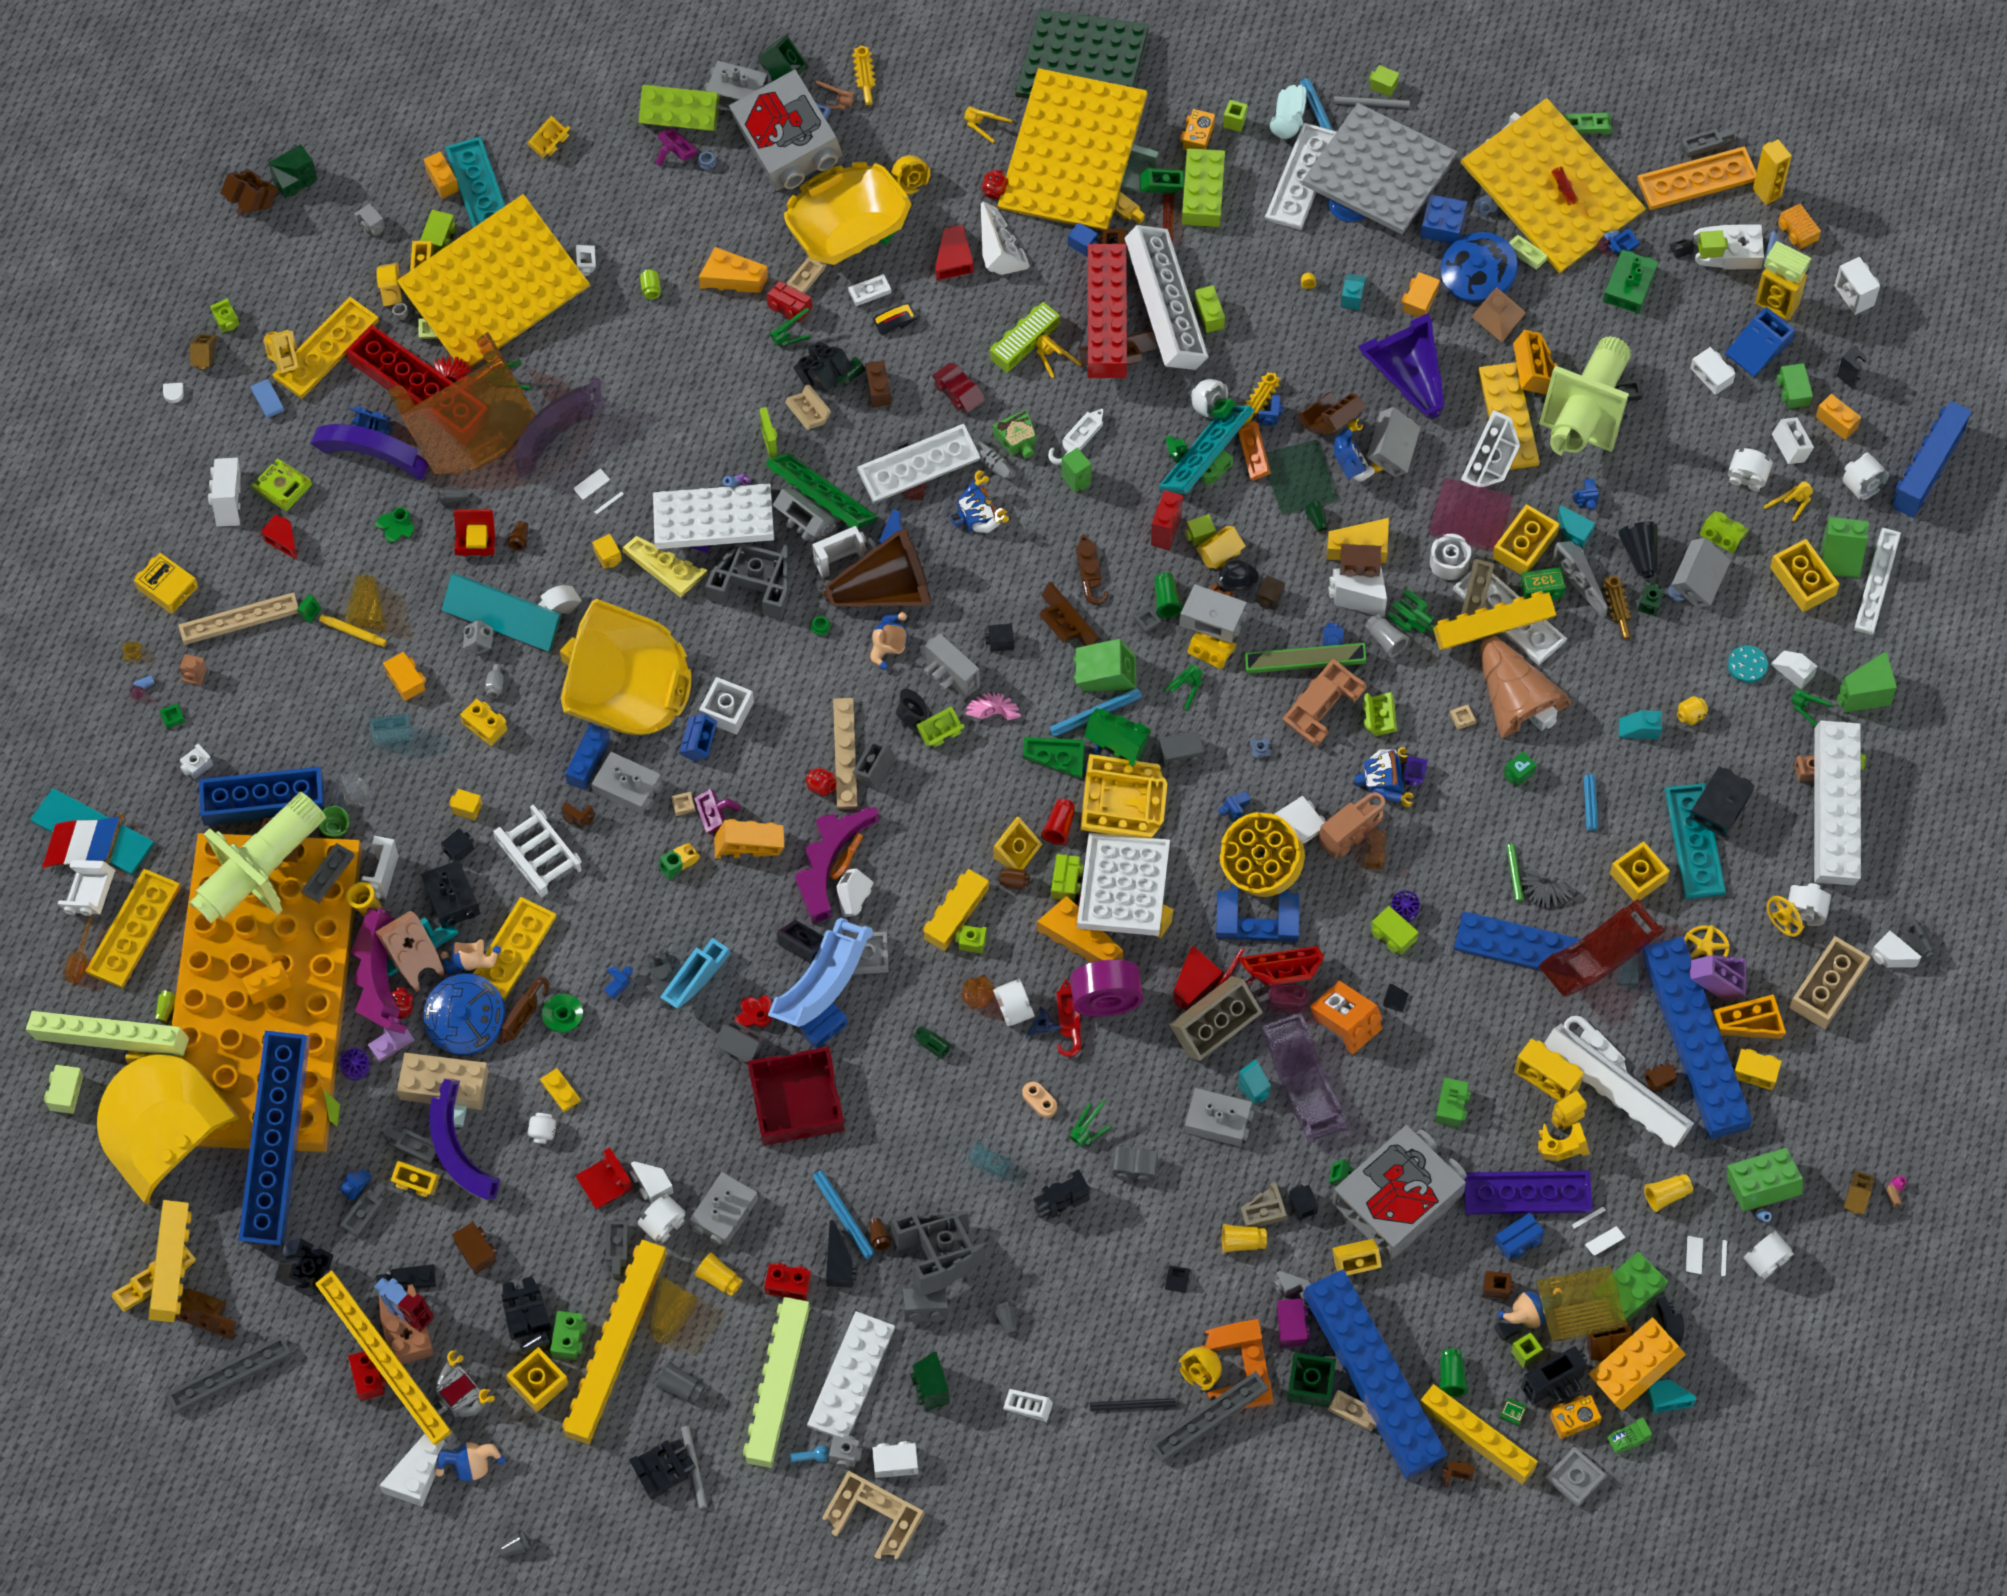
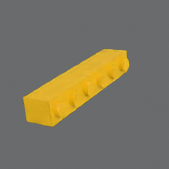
M1543 591L1531 594L1532 598L1524 599L1523 596L1513 599V603L1508 605L1502 602L1494 605V609L1487 610L1485 607L1476 610V614L1468 616V613L1456 616L1457 619L1449 621V618L1438 621V625L1433 630L1440 651L1555 617L1556 612L1550 593L1543 594Z
M163 1200L148 1320L174 1322L175 1315H180L181 1302H177L178 1296H182L183 1284L179 1282L180 1278H184L185 1265H182V1260H186L188 1247H184V1242H188L190 1229H186V1224L191 1222L192 1211H188L189 1203Z
M1434 1384L1420 1400V1406L1426 1414L1522 1485L1536 1469L1537 1460Z

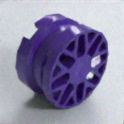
M1405 890L1394 895L1391 908L1404 920L1411 922L1418 916L1420 901L1416 894Z
M351 1048L342 1054L340 1067L347 1079L357 1081L368 1075L370 1062L363 1050Z

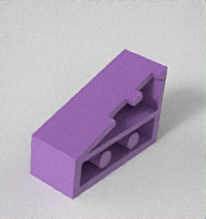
M1711 955L1691 960L1690 976L1691 980L1723 1001L1746 996V958L1736 959V957L1726 958V956Z

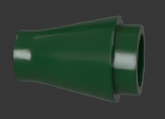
M1319 501L1305 507V514L1317 532L1326 530L1328 526L1324 506Z

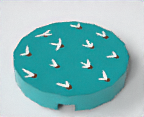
M1750 645L1740 646L1734 649L1729 656L1728 671L1734 679H1738L1742 683H1756L1766 674L1768 660L1763 651L1757 647Z

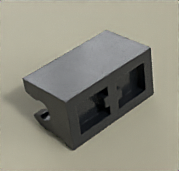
M1856 345L1842 356L1837 377L1851 389L1856 387L1857 379L1861 380L1862 378L1859 373L1862 367L1857 362V359L1860 358L1863 362L1867 360L1866 356L1858 350Z

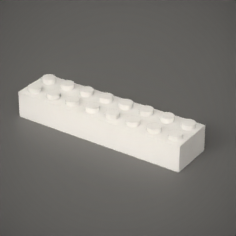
M1136 225L1125 237V241L1164 365L1166 367L1196 370L1208 358V354L1168 229Z
M1820 721L1815 727L1814 883L1856 885L1861 879L1860 724Z

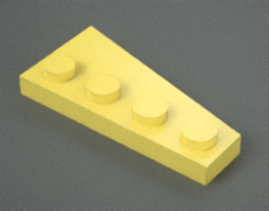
M637 536L623 547L624 554L680 598L708 573V570L702 567L699 569L688 560L683 561L676 558L675 554L669 551L664 552L660 549H655L654 544Z

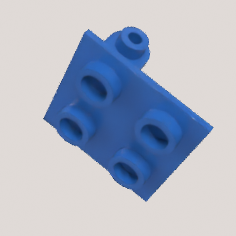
M356 406V409L349 407L350 410L358 414V417L353 419V424L368 429L372 427V430L390 435L392 431L390 424H396L390 421L391 417L375 411L373 414L372 411L360 406Z

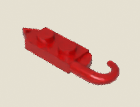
M1065 979L1060 990L1056 991L1059 1026H1064L1059 1028L1062 1036L1073 1038V1049L1065 1051L1060 1044L1057 1045V1049L1061 1055L1073 1057L1079 1053L1082 1046L1079 1013L1074 1010L1071 985Z

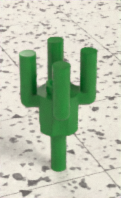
M1407 588L1403 595L1418 605V607L1415 608L1402 598L1399 602L1395 601L1392 608L1406 617L1408 621L1406 622L1392 611L1389 612L1387 618L1406 632H1410L1414 627L1422 634L1428 630L1435 635L1433 630L1435 625L1432 624L1435 618L1425 611L1428 608V603Z

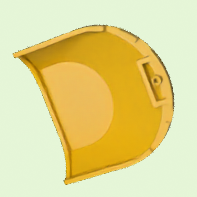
M852 162L853 167L847 168L838 165L812 177L800 186L802 192L799 195L791 196L786 204L788 210L784 212V219L788 229L811 260L835 265L854 254L860 253L866 247L878 243L879 240L902 228L912 204L908 195L883 166L876 163L873 166H868L866 162Z
M593 600L579 623L561 694L563 712L630 735L650 734L667 727L675 716L678 717L682 713L690 695L691 669H688L685 659L687 655L680 642L677 643L670 635L671 632L660 623L602 600Z
M157 1054L145 1056L131 1062L111 1080L99 1105L97 1130L101 1146L107 1157L141 1200L149 1205L152 1202L150 1198L156 1186L180 1161L214 1130L233 1120L237 1121L239 1117L198 1068L176 1056Z

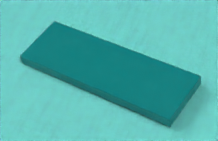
M481 136L445 147L472 228L506 206Z
M1235 405L1230 415L1226 418H1214L1189 448V451L1184 454L1162 481L1159 489L1162 492L1166 490L1172 493L1187 494L1254 412L1251 406Z
M452 573L442 606V611L470 622L483 621L485 624L493 627V631L548 652L552 649L561 614L456 573Z
M1705 783L1671 786L1664 789L1685 899L1723 896L1726 894L1715 833L1689 819L1694 805L1706 788Z
M52 788L30 821L53 834L55 824L61 822L102 820L109 817ZM118 823L108 859L105 862L133 876L155 843L149 838Z

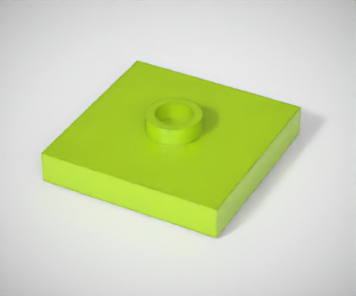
M767 407L759 410L761 430L769 458L777 456V432L775 427H772Z

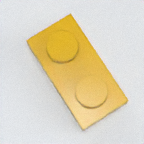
M558 1068L540 1079L542 1085L563 1113L581 1102L579 1096Z

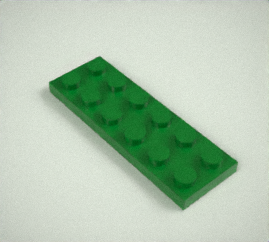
M785 453L768 458L766 466L774 474L780 475L786 479L789 485L800 489L803 495L814 499L820 507L828 509L834 517L842 519L849 528L856 526L857 529L875 524L878 516L791 454Z

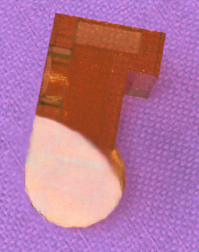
M1373 829L1368 834L1367 845L1370 849V854H1364L1363 868L1384 870L1386 835L1381 829Z

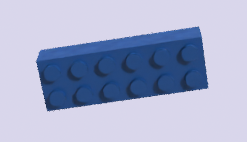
M1950 401L1947 407H1942L1938 421H1934L1929 436L1926 435L1922 442L1921 450H1917L1912 465H1909L1904 473L1903 481L1900 480L1895 489L1896 492L1892 498L1895 501L1894 509L1915 518L1965 432L1972 410L1953 401Z
M321 767L199 779L200 816L204 826L264 820L267 816L274 817L299 792L307 795L323 811L325 809L324 777Z

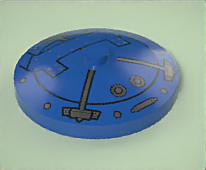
M457 974L443 980L433 989L426 1001L423 1019L426 1032L435 1045L447 1053L457 1056H468L485 1050L498 1038L502 1030L501 1025L505 1021L506 1011L503 997L491 982L475 974Z

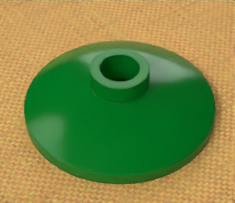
M557 994L545 1002L542 1008V1018L549 1029L560 1033L569 1032L580 1024L583 1018V1007L576 997L570 994ZM562 1013L567 1014L565 1018L559 1017Z

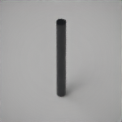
M1175 1398L1090 1402V1411L1176 1407Z

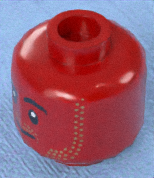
M1000 170L986 173L981 188L984 195L990 199H999L1000 195L1005 193L1008 178Z
M817 767L810 770L806 776L807 788L817 795L827 796L836 789L835 775L824 768Z
M395 988L391 995L400 1009L397 1018L406 1019L412 1013L414 997L405 988Z

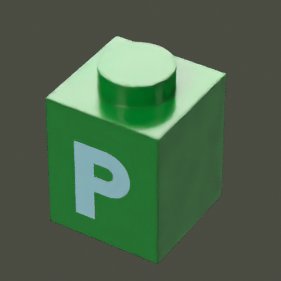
M1523 751L1505 764L1504 777L1509 783H1514L1518 787L1535 774L1537 765Z

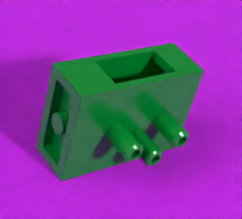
M1622 250L1605 290L1603 302L1640 314L1656 274L1658 261L1650 257L1637 255L1632 251Z

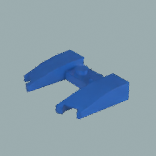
M1232 884V888L1224 892L1218 890L1216 939L1298 942L1299 893L1294 895L1285 890L1279 894L1278 919L1237 918V886Z

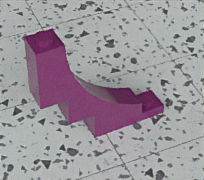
M378 907L377 910L368 908L351 954L362 959L353 983L364 988L355 1012L388 1030L405 1034L407 1026L401 1024V1019L397 1018L400 1009L396 1005L389 989L387 952L376 934L377 930L391 923L396 918L388 915L389 911Z

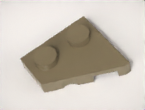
M1276 1182L1272 1183L1270 1188L1263 1194L1260 1192L1251 1202H1247L1241 1207V1215L1245 1227H1260L1287 1220V1214Z

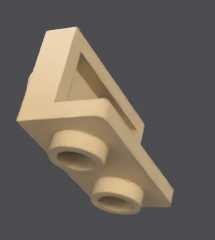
M806 385L802 393L787 397L785 401L786 405L807 430L824 425L831 413L828 406L810 385Z

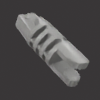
M980 441L975 444L980 461L995 474L998 473L1003 478L1011 479L1015 477L1016 472L1014 468L993 448Z

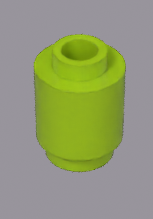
M651 269L645 270L640 275L642 294L646 299H656L660 296L661 292L659 274Z

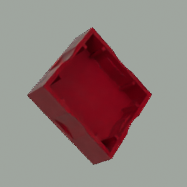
M829 1046L800 1051L789 1056H773L747 1061L763 1146L845 1131Z

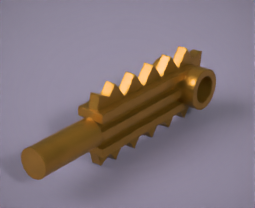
M1610 575L1609 578L1603 579L1605 584L1602 588L1607 590L1604 595L1609 597L1606 602L1611 604L1608 609L1613 611L1610 614L1613 617L1612 621L1619 622L1623 640L1631 639L1627 621L1632 616L1630 615L1631 611L1626 609L1629 603L1624 602L1627 599V596L1623 595L1625 589L1621 588L1624 582L1619 580V576Z

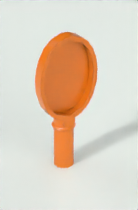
M855 834L850 845L837 859L829 874L831 879L835 880L841 877L848 869L852 856L863 838L861 834Z

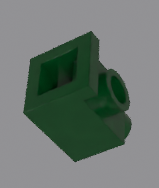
M1655 583L1645 585L1638 612L1657 617L1665 590Z

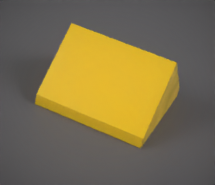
M1016 817L993 846V858L1008 868L1024 869L1043 844L1021 818Z

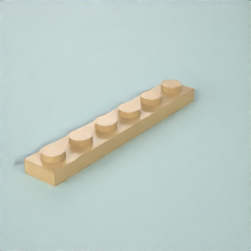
M293 592L182 623L178 626L183 643L186 645L299 613L297 610L298 604Z
M853 698L833 699L837 810L857 809L856 777L853 774L856 767Z

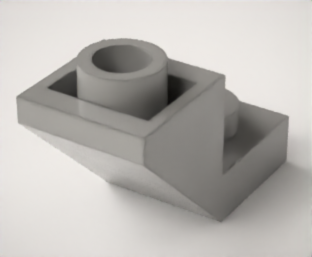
M1281 1271L1277 1272L1274 1285L1278 1293L1282 1292L1284 1297L1300 1291L1298 1293L1299 1297L1303 1299V1304H1306L1303 1293L1306 1286L1311 1285L1310 1282Z

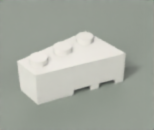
M238 458L214 459V467H211L210 470L211 479L213 480L209 481L210 492L212 493L208 494L209 505L213 506L216 527L240 525L238 514L240 503H238L241 480Z
M424 1434L379 1485L382 1493L422 1507L436 1476L435 1470L441 1451L447 1450L445 1441L442 1440L435 1446L427 1435Z

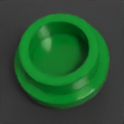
M818 616L812 620L811 630L814 634L822 636L830 631L831 625L827 618Z

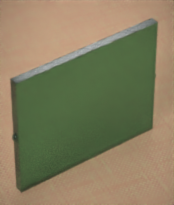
M1317 440L1266 452L1271 472L1268 478L1281 514L1305 509L1307 505L1317 501L1320 504L1338 500Z

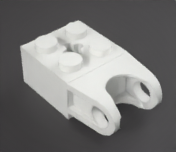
M1720 225L1700 228L1694 232V240L1697 242L1700 232L1723 230L1724 238L1727 237L1728 249H1725L1723 257L1700 259V254L1697 253L1695 257L1697 264L1723 269L1762 268L1764 250L1761 225Z

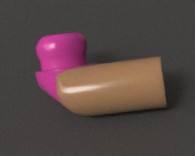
M1903 1176L1894 1177L1887 1187L1892 1207L1902 1204L1899 1193L1907 1183Z

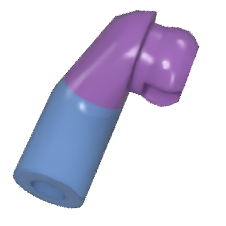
M743 473L733 477L726 476L723 479V484L730 487L747 486L751 483V479Z

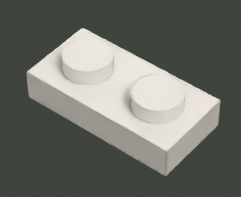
M884 274L848 287L855 306L891 294V288Z

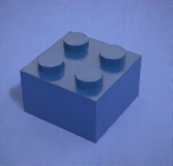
M1430 194L1420 238L1453 244L1460 239L1467 202Z

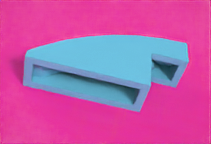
M713 938L703 951L696 947L660 998L676 1009L683 1006L717 972L731 954L729 948Z

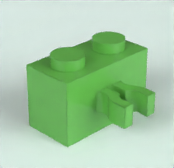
M1444 1077L1435 1123L1460 1128L1461 1121L1465 1122L1467 1109H1464L1465 1102L1469 1103L1471 1090H1467L1469 1082Z

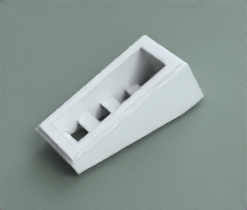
M1009 1389L1003 1409L1047 1422L1053 1402L1049 1397ZM1017 1396L1019 1397L1016 1407H1014L1013 1403L1015 1397ZM1024 1399H1027L1024 1409L1021 1408ZM1032 1402H1035V1405H1034V1408H1033V1411H1032V1410H1030V1408H1031Z

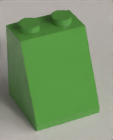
M1829 517L1822 539L1821 559L1833 575L1860 578L1868 539L1869 521Z
M1121 639L1076 648V656H1074L1076 674H1074V681L1083 691H1130L1136 688V655Z
M1887 652L1880 654L1844 678L1843 684L1840 686V694L1837 695L1838 705L1842 706L1844 713L1891 705L1897 686Z

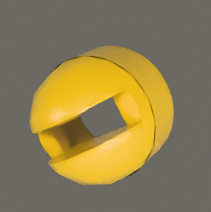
M1307 272L1302 275V288L1311 289L1317 285L1314 274Z

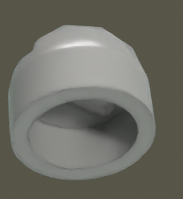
M404 303L396 304L392 309L396 319L404 320L409 315V310Z

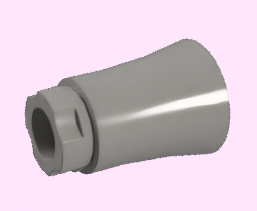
M1379 614L1372 616L1365 626L1370 635L1381 645L1390 658L1403 651L1409 643L1407 635L1400 632Z

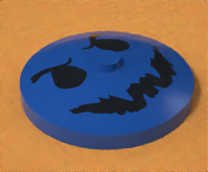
M1488 232L1472 233L1458 239L1448 248L1441 262V276L1445 287L1455 298L1467 303H1483L1496 287L1503 293H1506L1513 285L1518 273V260L1511 244L1503 237Z

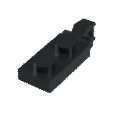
M434 1264L387 1270V1274L376 1275V1284L381 1278L387 1281L394 1278L404 1290H408V1285L413 1284L414 1289L436 1287Z

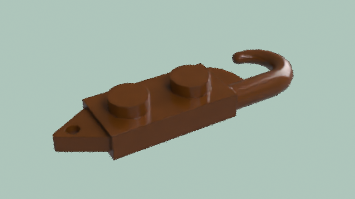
M1083 534L1078 546H1076V554L1084 596L1090 604L1100 605L1107 600L1108 591H1105L1104 596L1100 599H1096L1092 595L1091 589L1101 584L1102 577L1096 545Z
M546 977L536 979L527 993L523 994L520 1000L516 1002L514 1008L501 1025L502 1030L498 1044L503 1045L517 1037L537 1008L536 992L542 984H544L542 995L545 996L548 992L549 980Z

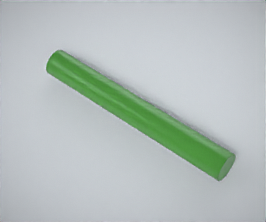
M1508 844L1507 852L1515 901L1523 902L1515 845Z

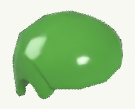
M336 805L328 806L323 810L326 819L319 825V830L325 837L331 839L340 838L348 830L349 815L342 807Z

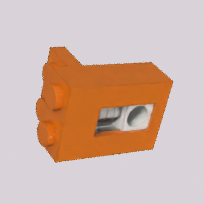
M1338 981L1310 1006L1315 1020L1342 1037L1347 1050L1351 1054H1355L1383 1029L1380 1023L1383 1018L1378 1006L1341 981Z

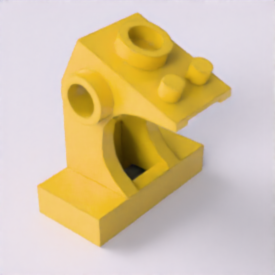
M285 330L279 333H267L263 340L267 357L276 363L278 372L284 373L299 368L295 354L297 346L293 331Z
M1580 1122L1572 1125L1571 1134L1564 1140L1553 1139L1548 1133L1546 1124H1543V1130H1539L1542 1140L1538 1142V1153L1542 1154L1543 1160L1558 1162L1579 1154L1582 1156L1590 1154Z

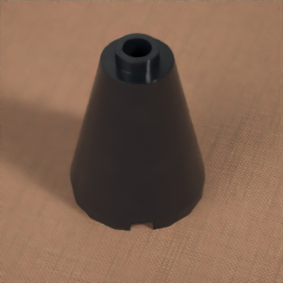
M1645 521L1634 523L1635 527L1630 529L1628 526L1621 528L1618 531L1619 537L1637 575L1642 576L1644 579L1653 577L1654 573L1657 572V523Z

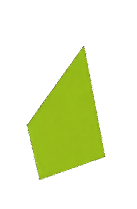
M324 1090L329 1120L337 1127L340 1104Z

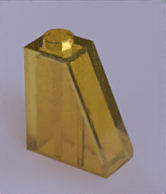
M367 574L363 576L356 575L345 614L346 622L353 626L386 631L387 626L376 578Z
M663 1276L659 1279L650 1328L653 1334L652 1337L662 1344L666 1342L670 1345L698 1305L696 1296Z

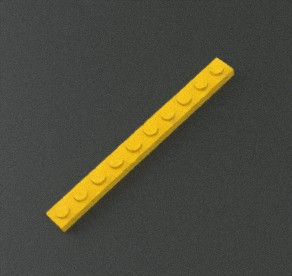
M331 1270L315 1283L429 1440L436 1446L452 1433L451 1429L335 1272Z

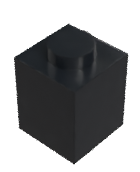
M1012 623L988 625V633H985L986 645H990V652L1014 650Z
M458 828L441 842L442 851L453 862L456 860L461 861L474 850V839L468 832L464 833Z
M1298 1185L1292 1188L1289 1192V1200L1297 1220L1317 1214L1318 1205L1310 1185Z

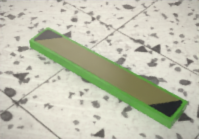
M1365 643L1245 653L1246 672L1248 674L1326 667L1332 659L1339 662L1342 666L1366 664Z

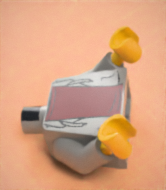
M457 1350L450 1351L447 1355L448 1361L441 1371L435 1391L440 1400L433 1404L439 1415L449 1410L455 1418L458 1416H475L486 1406V1402H493L495 1397H487V1394L491 1391L490 1389L479 1390L462 1367L456 1365V1363L463 1361V1355H459L455 1359L454 1355Z

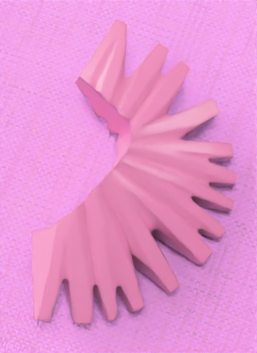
M993 692V697L990 693H987V695L985 693L982 694L983 699L977 696V701L972 700L969 706H967L968 711L966 712V715L979 719L988 718L994 714H1002L1007 720L1021 717V714L1016 713L1019 710L1017 705L1009 704L1012 700L1011 698L1003 701L1004 695L1000 696V693H997L996 696L995 692Z

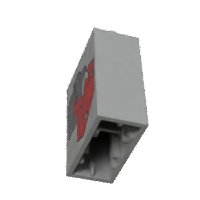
M796 70L729 105L738 128L776 191L783 188L793 189L799 186L804 181L805 176L816 170L826 171L832 168L837 163L838 158L843 156L837 137Z
M1405 1125L1336 1186L1332 1199V1204L1367 1239H1374L1379 1250L1390 1261L1397 1257L1463 1197L1466 1185L1464 1179L1467 1175L1461 1165L1451 1158L1445 1162L1434 1152L1437 1149V1145L1432 1137L1424 1130H1419L1415 1133L1408 1125Z

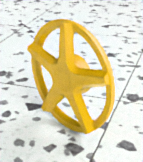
M1774 895L1767 902V913L1770 920L1783 934L1791 937L1798 936L1802 932L1804 925L1799 912L1794 907L1795 903H1791L1781 896ZM1772 901L1779 911L1771 913L1770 903ZM1780 901L1784 902L1788 906L1784 908ZM1792 911L1796 915L1797 920L1791 915ZM1774 918H1776L1777 921H1778L1781 925H1784V926H1785V930H1783V929L1775 922ZM1790 923L1798 927L1796 933H1791Z
M1712 925L1697 926L1687 932L1684 937L1685 943L1689 939L1697 945V948L1690 953L1692 960L1699 955L1706 957L1714 955V950L1725 949L1724 956L1726 958L1728 956L1729 942L1726 936ZM1699 930H1707L1704 939L1698 938L1693 933ZM1713 932L1717 933L1724 943H1714L1712 941Z

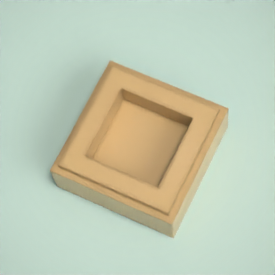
M1468 704L1453 709L1449 713L1457 730L1476 724V719Z
M691 792L671 796L676 816L696 812Z

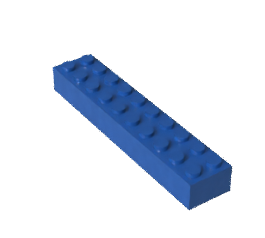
M1681 936L1644 946L1642 952L1643 962L1709 1139L1750 1129L1752 1118L1701 985L1691 980L1692 958L1684 937Z
M265 1030L238 1241L282 1246L285 1244L311 1036Z
M1344 1269L1306 1286L1303 1297L1361 1401L1366 1405L1368 1413L1371 1414L1375 1421L1376 1428L1405 1480L1443 1462L1447 1456L1444 1447Z

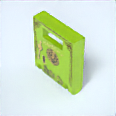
M276 459L274 463L277 466L271 464L256 480L257 484L253 483L251 488L287 512L312 486V482L283 461ZM296 483L298 488L288 498L284 496Z

